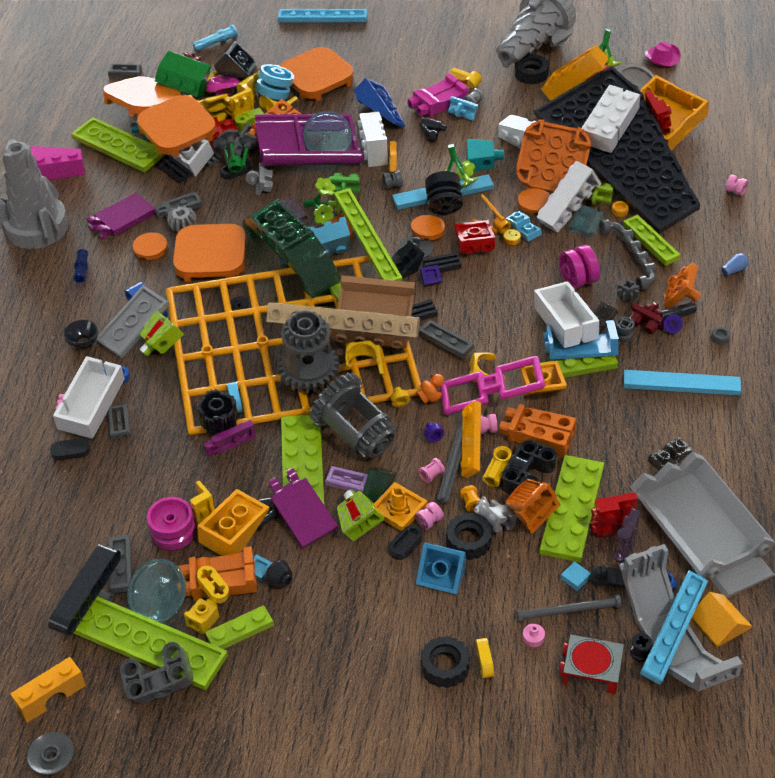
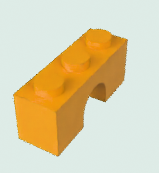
M68 657L10 694L16 708L28 723L47 711L45 704L52 695L63 692L67 698L85 687L86 684L80 669L71 657Z

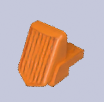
M527 479L520 484L506 500L508 508L514 511L525 528L532 534L561 504L556 499L557 495L548 483H540L531 479Z

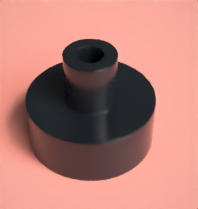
M242 296L234 297L230 301L232 311L249 307L247 299Z

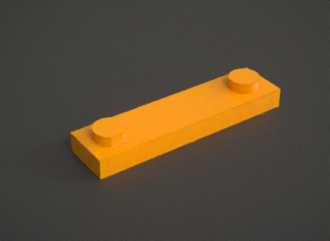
M476 400L465 406L462 411L461 476L467 479L480 471L481 403Z

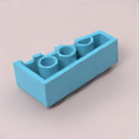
M345 216L339 218L340 221L333 224L331 221L324 223L323 227L317 229L313 226L307 228L301 234L297 231L276 238V248L280 264H292L300 260L308 261L315 257L323 258L329 254H342L349 251L350 232Z

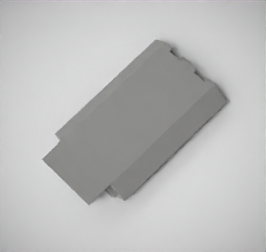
M691 452L679 466L667 462L655 476L642 473L630 486L696 573L705 579L711 580L726 598L775 576L761 558V556L770 551L771 546L775 543L774 540L702 455Z

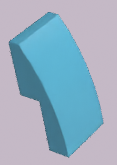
M519 211L506 217V220L511 224V228L519 231L521 237L529 242L542 235L541 229L530 222V217Z

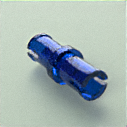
M84 249L77 251V260L74 263V280L79 283L85 281V273L88 269V251Z

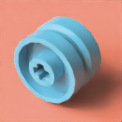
M276 65L261 66L260 78L257 80L255 87L256 91L271 99H288L290 93L289 86L292 85L294 79L293 73Z

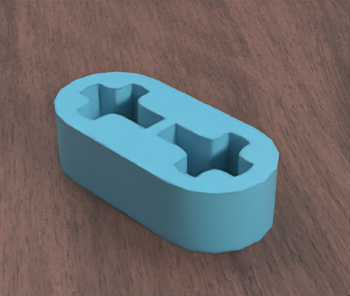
M237 382L227 383L228 394L234 396L237 412L242 413Z

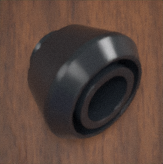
M278 560L268 567L265 573L266 583L277 588L287 587L291 583L292 571L286 561Z

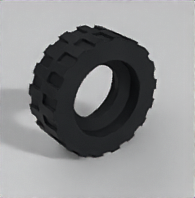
M528 54L515 63V77L525 84H539L547 80L549 76V61L541 55ZM527 68H536V69H538V70H533V71H532V70H527Z
M463 513L462 515L455 516L447 525V547L466 552V559L469 560L484 556L492 545L490 523L478 514ZM468 529L475 530L479 533V539L474 543H465L459 539V533Z
M445 636L437 637V639L430 640L428 644L426 643L424 650L421 652V671L424 674V678L430 684L437 685L440 688H450L451 686H457L460 682L462 683L464 678L468 676L470 654H468V648L464 646L462 641L460 642L456 638ZM448 653L455 657L456 665L448 671L439 670L434 664L435 658L439 654Z

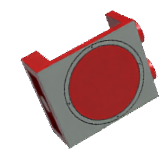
M570 634L569 643H564L562 656H566V661H561L559 675H563L562 684L567 685L568 676L608 683L607 693L616 694L624 644Z

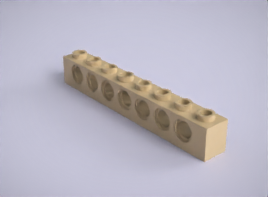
M275 302L268 303L267 322L285 324L286 320L290 319V315H294L298 311L307 310L321 315L322 319L329 325V328L408 337H418L420 317Z

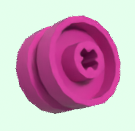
M582 245L574 250L570 249L560 253L559 268L564 281H568L574 289L583 287L584 284L588 285L598 282L600 267L597 257L590 246Z
M167 497L158 500L149 508L147 513L148 526L152 541L157 547L163 550H178L189 545L194 539L196 528L192 508L187 501L178 497Z

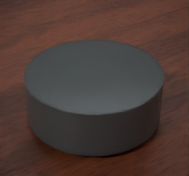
M717 327L713 329L711 339L716 344L725 345L730 341L731 332L727 328Z

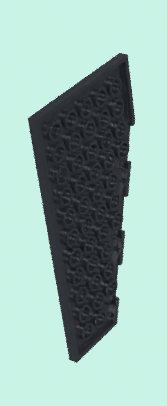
M613 66L534 110V115L539 120H544V122L572 128H582L609 85L622 88L623 92L628 90L640 94L639 110L612 153L590 147L586 165L593 169L605 183L611 184L613 190L659 234L700 209V203L684 177L673 151L670 150L663 136V131L654 114L651 113L643 93Z

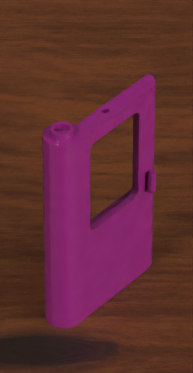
M255 114V127L262 166L361 164V161H364V152L361 151V148H358L351 114ZM303 132H346L350 150L306 151Z

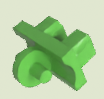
M334 173L333 176L329 177L331 183L335 185L334 192L350 188L352 193H360V177H358V174L351 173L349 177H343L341 173Z

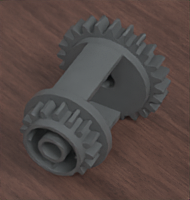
M298 311L294 315H290V319L286 320L281 331L283 350L282 356H279V362H277L278 374L281 376V381H285V386L291 385V390L298 387L299 392L306 389V393H309L310 389H313L316 393L318 387L323 390L324 384L329 386L330 381H335V376H338V369H340L339 357L336 356V351L332 350L330 345V328L321 315H317L314 311Z
M346 373L345 376L341 375L339 379L336 378L333 383H329V386L324 388L323 392L318 395L319 398L314 401L315 405L311 407L312 410L309 412V418L319 427L329 425L351 446V449L356 454H362L367 458H375L382 454L393 442L395 426L391 423V418L386 413L380 411L361 392L360 389L363 387L361 386L363 383L355 373ZM353 407L369 421L359 432L351 425L349 420L344 418Z

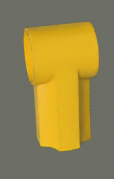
M452 68L450 71L453 76L469 87V92L482 82L481 75L476 71L468 73L456 68Z
M499 446L494 450L493 458L482 478V481L487 486L492 488L499 487L502 481V473L511 459L512 453L509 448Z

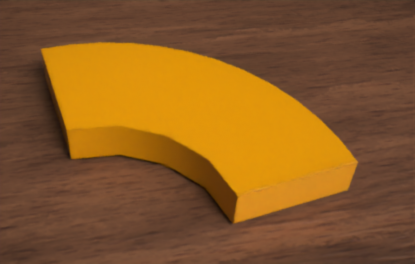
M396 141L389 142V172H394L397 168Z

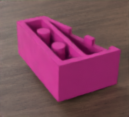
M31 146L32 156H35L42 176H45L48 180L85 175V165L81 149Z

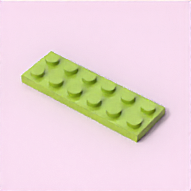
M94 117L71 133L72 139L144 173L166 156V154L159 155L153 144Z
M310 415L281 417L283 487L290 483L286 477V471L294 468L300 480L304 478L308 480L325 506L321 427L310 420Z
M568 455L564 456L555 490L556 499L561 505L548 517L539 554L581 563L592 519L591 509L594 508L595 499L597 498L604 462Z

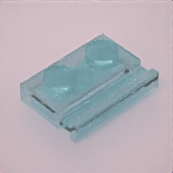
M581 205L569 225V231L581 235L588 234L590 237H593L600 220L604 217V211L598 212L595 208Z

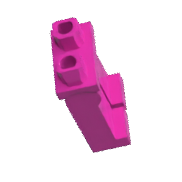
M449 73L445 75L444 80L426 89L422 88L419 91H413V97L408 99V107L411 109L416 107V112L420 117L427 115L431 118L434 114L449 109L450 97L454 96L464 99V96L469 95V87Z

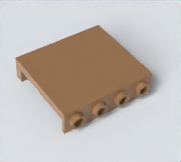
M342 275L337 309L412 316L415 282ZM332 329V340L340 343L372 341L375 345L407 348L408 336Z

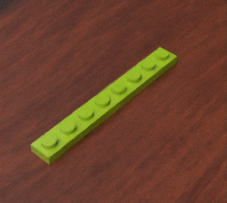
M348 188L334 192L337 204L380 279L403 281L401 274L351 189Z

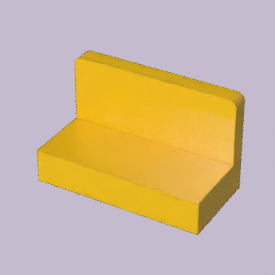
M200 481L196 482L198 496L190 500L196 527L215 510L211 493Z

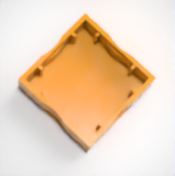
M657 75L640 90L644 95V99L645 92L652 91L659 101L664 99L666 105L670 106L672 112L670 115L671 131L663 136L671 151L708 116L707 100L682 90L675 84Z

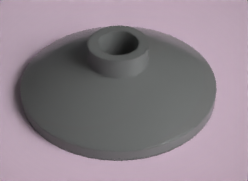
M45 733L36 738L28 749L27 760L29 766L33 771L41 775L57 774L71 763L74 756V746L71 739L63 733Z

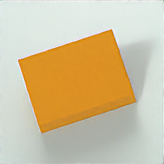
M558 361L540 363L545 387L525 393L524 396L561 391L567 388ZM533 365L520 368L522 386L536 383Z
M709 592L697 605L691 618L716 648L752 627L723 594Z

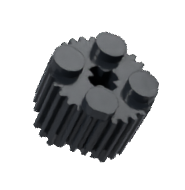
M211 389L210 392L207 391L203 396L204 398H201V401L197 404L201 427L204 430L206 429L207 434L215 435L217 432L219 434L222 431L237 426L238 412L234 396L228 393L225 394V392L221 393L217 389L214 391Z

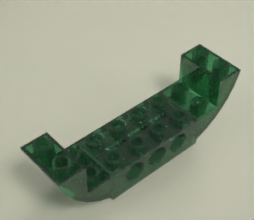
M279 199L243 219L245 233L252 240L260 237L298 274L303 290L312 299L341 281V276L314 232Z

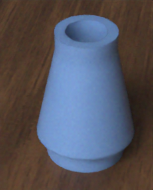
M735 254L721 267V271L727 277L733 273L745 270L749 265V261L744 254Z

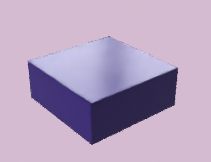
M438 265L420 268L424 287L441 284L442 279Z

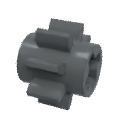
M624 280L622 284H618L617 297H620L622 301L632 302L634 298H638L639 285H636L634 281Z

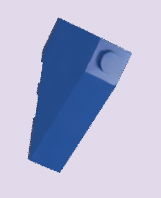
M365 78L353 90L359 103L365 104L375 112H379L381 116L402 128L405 127L400 114L395 111L397 109L396 105L391 103L392 97L383 85Z

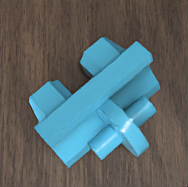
M454 96L450 97L449 113L455 114L456 117L475 120L478 104Z

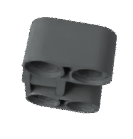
M169 642L165 644L162 649L165 666L149 673L135 659H126L121 664L120 673L125 693L137 704L143 705L191 685L194 676L187 652L178 643ZM178 651V655L171 659L172 654ZM137 667L136 672L130 675L131 670ZM184 671L183 677L177 679L178 674ZM139 688H142V692L138 696H135L136 691Z

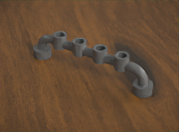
M608 219L600 220L599 229L602 234L610 233L611 229H615L620 233L621 241L626 242L627 249L633 253L635 262L641 265L643 274L648 276V278L646 276L637 277L636 285H639V291L647 290L649 285H652L656 279L655 263H647L649 260L648 253L646 251L640 252L641 243L639 240H632L634 238L632 229L625 230L619 223L610 222Z

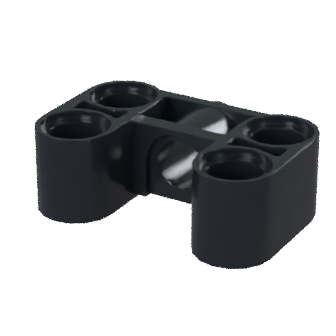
M533 440L523 441L502 473L503 491L511 495L527 479L539 482L536 476L529 474L530 470L535 469L542 473L553 472L556 467V451Z

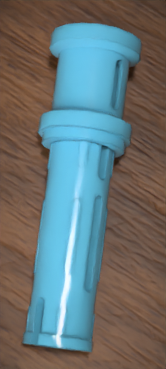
M232 24L229 28L220 29L216 34L192 44L197 52L218 42L224 43L230 38H237L238 33Z

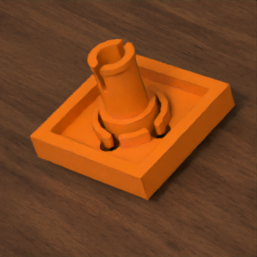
M692 262L687 267L684 266L677 275L669 278L667 281L668 287L664 294L663 305L669 309L685 296L693 302L700 298L701 292L693 288L698 265Z

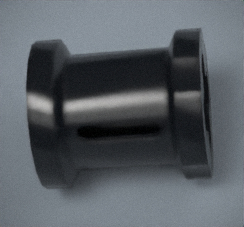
M638 633L632 639L633 647L630 650V655L634 660L644 662L649 655L652 639L645 633Z

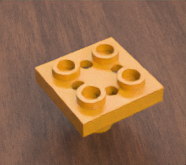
M394 482L374 505L384 516L385 520L383 521L402 531L416 519L415 514L419 510L426 508L427 500Z

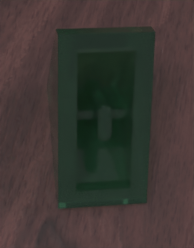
M379 466L370 468L363 493L372 502H376L392 485L397 472Z

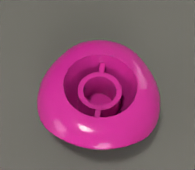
M660 42L655 47L648 49L645 52V56L654 65L670 67L679 62L680 50L674 44Z
M216 76L207 82L206 90L216 92L217 96L223 94L231 96L233 87L237 86L240 81L233 77Z

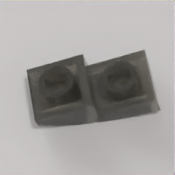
M602 301L594 311V315L599 320V334L606 328V321L613 320L618 313L617 309Z
M678 437L665 443L662 450L650 454L647 461L660 471L667 462L674 465L678 464L693 449Z

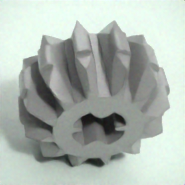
M185 205L184 207L178 206L177 209L172 208V211L168 212L167 222L172 231L179 232L184 227L196 225L197 218L192 208H187Z

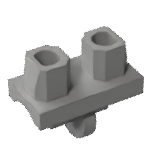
M259 163V172L252 170L246 174V182L251 185L256 184L255 195H261L262 191L271 192L273 171L265 169V166Z

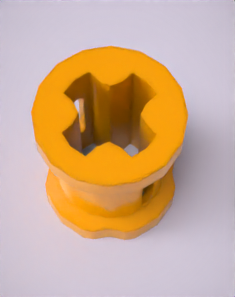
M469 485L461 489L460 497L466 503V510L470 513L475 512L476 503L481 501L477 495V488Z

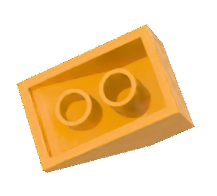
M236 489L197 526L198 542L221 556L241 552L268 513L269 506Z

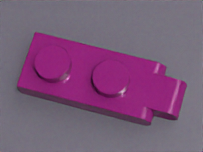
M248 420L213 436L210 441L204 444L206 454H220L256 438L254 424L251 420Z

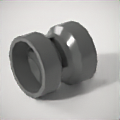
M400 170L382 174L386 190L394 186L397 188L403 186Z
M620 317L616 320L615 327L619 342L627 343L632 340L635 325L633 319Z

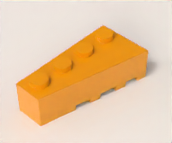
M596 44L555 70L541 90L551 101L581 84L586 79L591 78L597 71L601 72L606 67L605 63L608 61V57Z

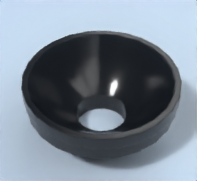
M77 320L65 328L64 337L70 346L87 348L96 341L98 329L96 324L90 320ZM81 338L88 339L85 342H78V340Z

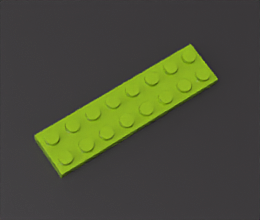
M98 596L73 633L154 669L165 666L162 657V649L165 644L176 642L188 654L194 676L191 685L205 691L228 657V652L224 649ZM178 651L172 654L171 659L178 655ZM184 671L178 674L177 679L183 677Z

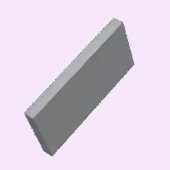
M143 285L101 331L96 341L122 359L142 337L140 333L154 312L157 310L162 314L170 303Z

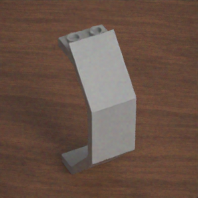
M665 544L658 547L653 546L638 554H631L625 558L624 563L619 564L637 626L642 633L651 637L652 646L675 599L666 571L669 550ZM688 624L667 670V674L699 692L738 677L743 663L738 656L722 661L708 653Z

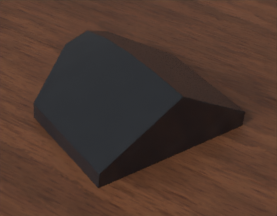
M410 240L396 251L391 259L401 274L402 279L418 272L425 253Z

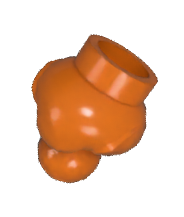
M431 374V381H423L420 389L416 391L424 404L428 402L435 403L441 398L442 393L438 392L435 387L443 385L444 378L442 375Z

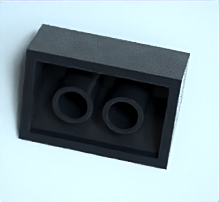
M235 40L222 53L214 67L224 77L247 78L257 64V61Z

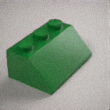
M168 50L158 66L154 82L195 97L203 96L211 65Z

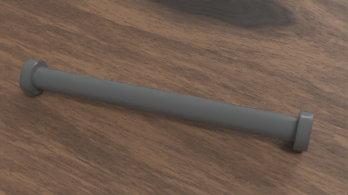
M614 595V598L524 611L517 609L518 622H523V619L613 606L621 608L620 595Z

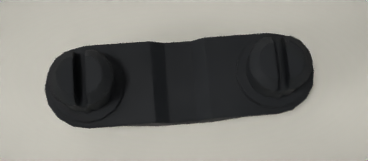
M597 565L591 572V579L597 585L626 587L620 569Z

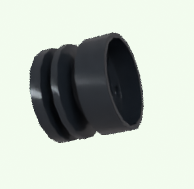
M439 171L425 179L427 206L430 212L445 215L455 213L463 207L461 181L457 173Z

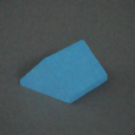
M424 543L416 585L457 594L466 569V552Z

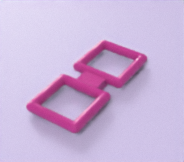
M533 356L497 366L494 370L495 373L484 376L482 372H476L444 381L443 385L440 386L444 414L450 415L461 412L465 406L474 401L471 400L450 406L448 388L477 380L480 398L475 400L480 402L481 406L488 403V394L499 392L501 399H508L543 389L545 382L539 358ZM533 365L536 383L506 391L504 372Z

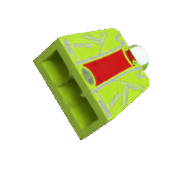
M156 310L140 333L146 340L140 350L147 356L154 349L163 354L184 333Z
M354 490L346 491L344 493L345 501L337 507L342 532L353 542L385 520L372 501L361 491L356 493Z

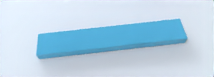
M280 9L278 22H367V9Z
M489 174L478 176L479 179L476 182L461 189L462 196L494 189V184ZM422 188L392 195L397 210L427 204L426 189Z
M624 370V388L738 396L741 394L740 377Z
M690 570L687 572L641 669V675L659 685L662 683L708 580Z

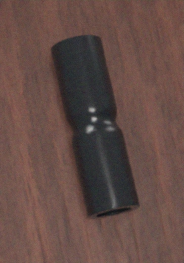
M694 302L661 311V317H663L664 322L665 318L671 314H677L681 317L695 313L697 308Z

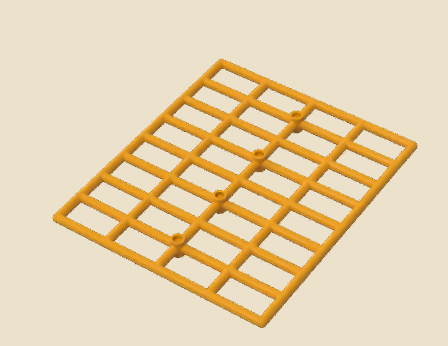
M368 256L167 288L166 297L170 303L168 306L170 321L178 329L183 326L199 324L203 345L199 352L183 354L181 338L174 344L188 434L207 433L203 427H195L190 397L205 395L211 389L213 391L217 389L221 392L228 391L227 383L217 385L213 360L215 356L232 353L238 380L237 386L240 390L245 417L238 419L237 425L251 420L253 424L281 420V417L310 415L309 412L312 409L309 407L306 389H303L301 392L298 390L302 408L283 412L280 410L275 383L282 382L281 376L279 374L273 375L268 351L269 347L283 345L282 338L268 340L265 336L261 313H267L268 305L259 306L254 281L273 278L279 303L315 307L316 304L334 302L337 309L338 301L332 294L312 297L307 272L326 269L330 287L337 284L333 268L352 265L355 277H363L359 264L371 262ZM300 274L305 299L286 302L280 277ZM247 282L252 308L232 311L227 285ZM220 287L225 312L205 315L200 290ZM193 291L198 317L177 320L173 294ZM253 315L258 336L257 342L238 345L233 318ZM226 319L231 346L213 349L209 342L206 323ZM409 340L407 348H403L404 353L384 356L382 346H380L384 369L382 378L386 394L369 396L367 398L372 403L391 401L390 396L394 393L387 363L407 360L415 388L407 391L410 397L418 396L416 391L420 389L421 382ZM258 349L262 355L266 377L245 380L240 352ZM356 357L349 361V368H346V363L339 364L340 369H338V372L351 370L353 374L355 373L361 379L359 368L378 364L374 358L357 361ZM203 359L206 363L209 386L189 390L184 362ZM267 384L273 413L252 417L247 387ZM362 387L360 390L365 395L364 387Z

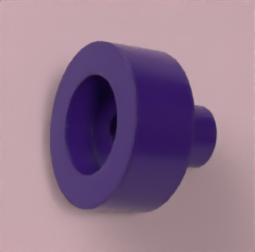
M671 314L664 320V328L669 333H677L683 327V320L677 314Z
M432 422L426 424V429L423 433L429 443L439 441L445 434L440 424H433Z

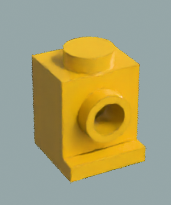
M200 598L189 612L186 611L184 613L186 626L204 636L205 632L219 618L217 604L209 598L206 601Z

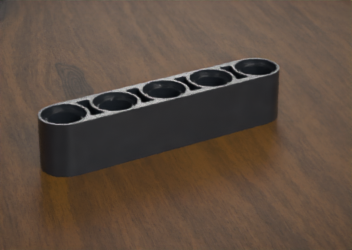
M102 544L95 548L51 614L48 622L50 629L68 636L74 633L117 567L121 558L120 550Z

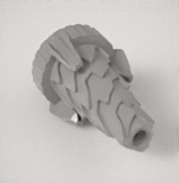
M522 0L519 8L520 14L515 18L514 23L511 25V30L505 35L501 44L495 50L501 61V66L508 68L548 41L551 47L567 42L569 40L568 37L573 34L572 27L576 21V9L572 0Z
M14 139L9 140L5 147L6 152L3 155V163L6 173L3 174L7 185L6 194L8 201L0 197V228L3 229L9 242L15 246L26 249L47 247L59 241L68 230L69 222L65 206L58 200L59 192L45 176H42L34 155L32 156L30 146L23 142H17Z

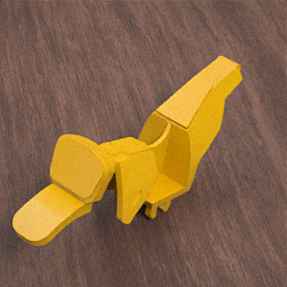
M259 72L238 83V94L229 97L228 94L204 98V100L198 102L212 117H217L218 121H223L228 114L235 120L236 116L254 110V102L257 99L255 87L257 80L260 78Z

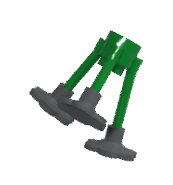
M226 130L220 133V136L212 142L215 151L224 152L228 170L238 173L246 167L248 150L257 147L258 141L256 136H251L250 134L241 136L238 130ZM236 137H239L240 145L245 149L243 159L234 153L233 144ZM229 147H230V151H231V157H230V159H229V156H228V153H227V150H228Z

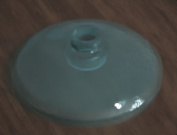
M321 111L314 114L307 121L303 132L304 143L309 151H346L352 143V129L342 115L333 111ZM327 135L329 140H325L324 136Z
M152 559L145 562L134 572L128 585L127 598L131 611L160 623L167 621L178 612L183 604L186 594L185 577L181 569L169 560Z

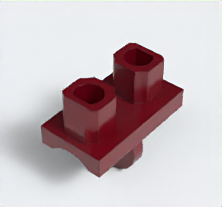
M654 302L651 306L645 304L644 307L634 303L632 306L633 313L630 318L633 319L635 326H639L642 321L647 322L644 330L650 334H654L658 329L662 330L664 328L663 317H661L662 312L658 310V303Z

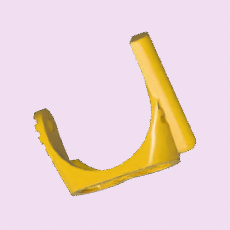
M263 95L259 98V105L267 112L277 103V101ZM294 96L293 98L288 100L287 103L291 105L295 101H297L298 98Z
M372 341L351 342L347 344L345 348L346 368H349V361L352 358L366 355L376 360L379 374L384 375L380 345H375Z
M473 353L469 364V374L482 372L484 376H487L488 374L484 373L477 363L480 359L493 361L495 354Z

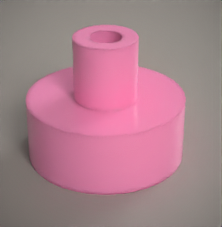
M538 624L527 625L523 630L524 643L530 647H539L543 644L545 639L544 629Z

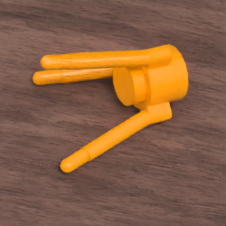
M482 194L481 198L496 215L493 221L494 227L491 226L492 231L495 234L498 232L504 234L506 230L510 229L511 224Z

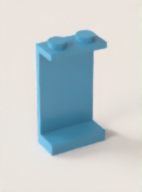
M614 320L606 321V334H599V339L585 343L580 341V344L564 348L556 337L552 338L550 325H546L547 332H543L545 353H549L550 360L618 355V335Z

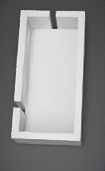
M613 85L608 86L582 126V129H584L591 140V147L612 153L639 110L640 94L628 90L623 92L622 88Z
M568 281L534 290L535 310L544 322L550 325L551 331L564 348L578 345L580 341L585 343L599 339L598 318Z
M85 357L62 399L63 403L60 402L53 415L58 430L91 439L94 438L125 380L121 365L105 361L103 366L102 360Z

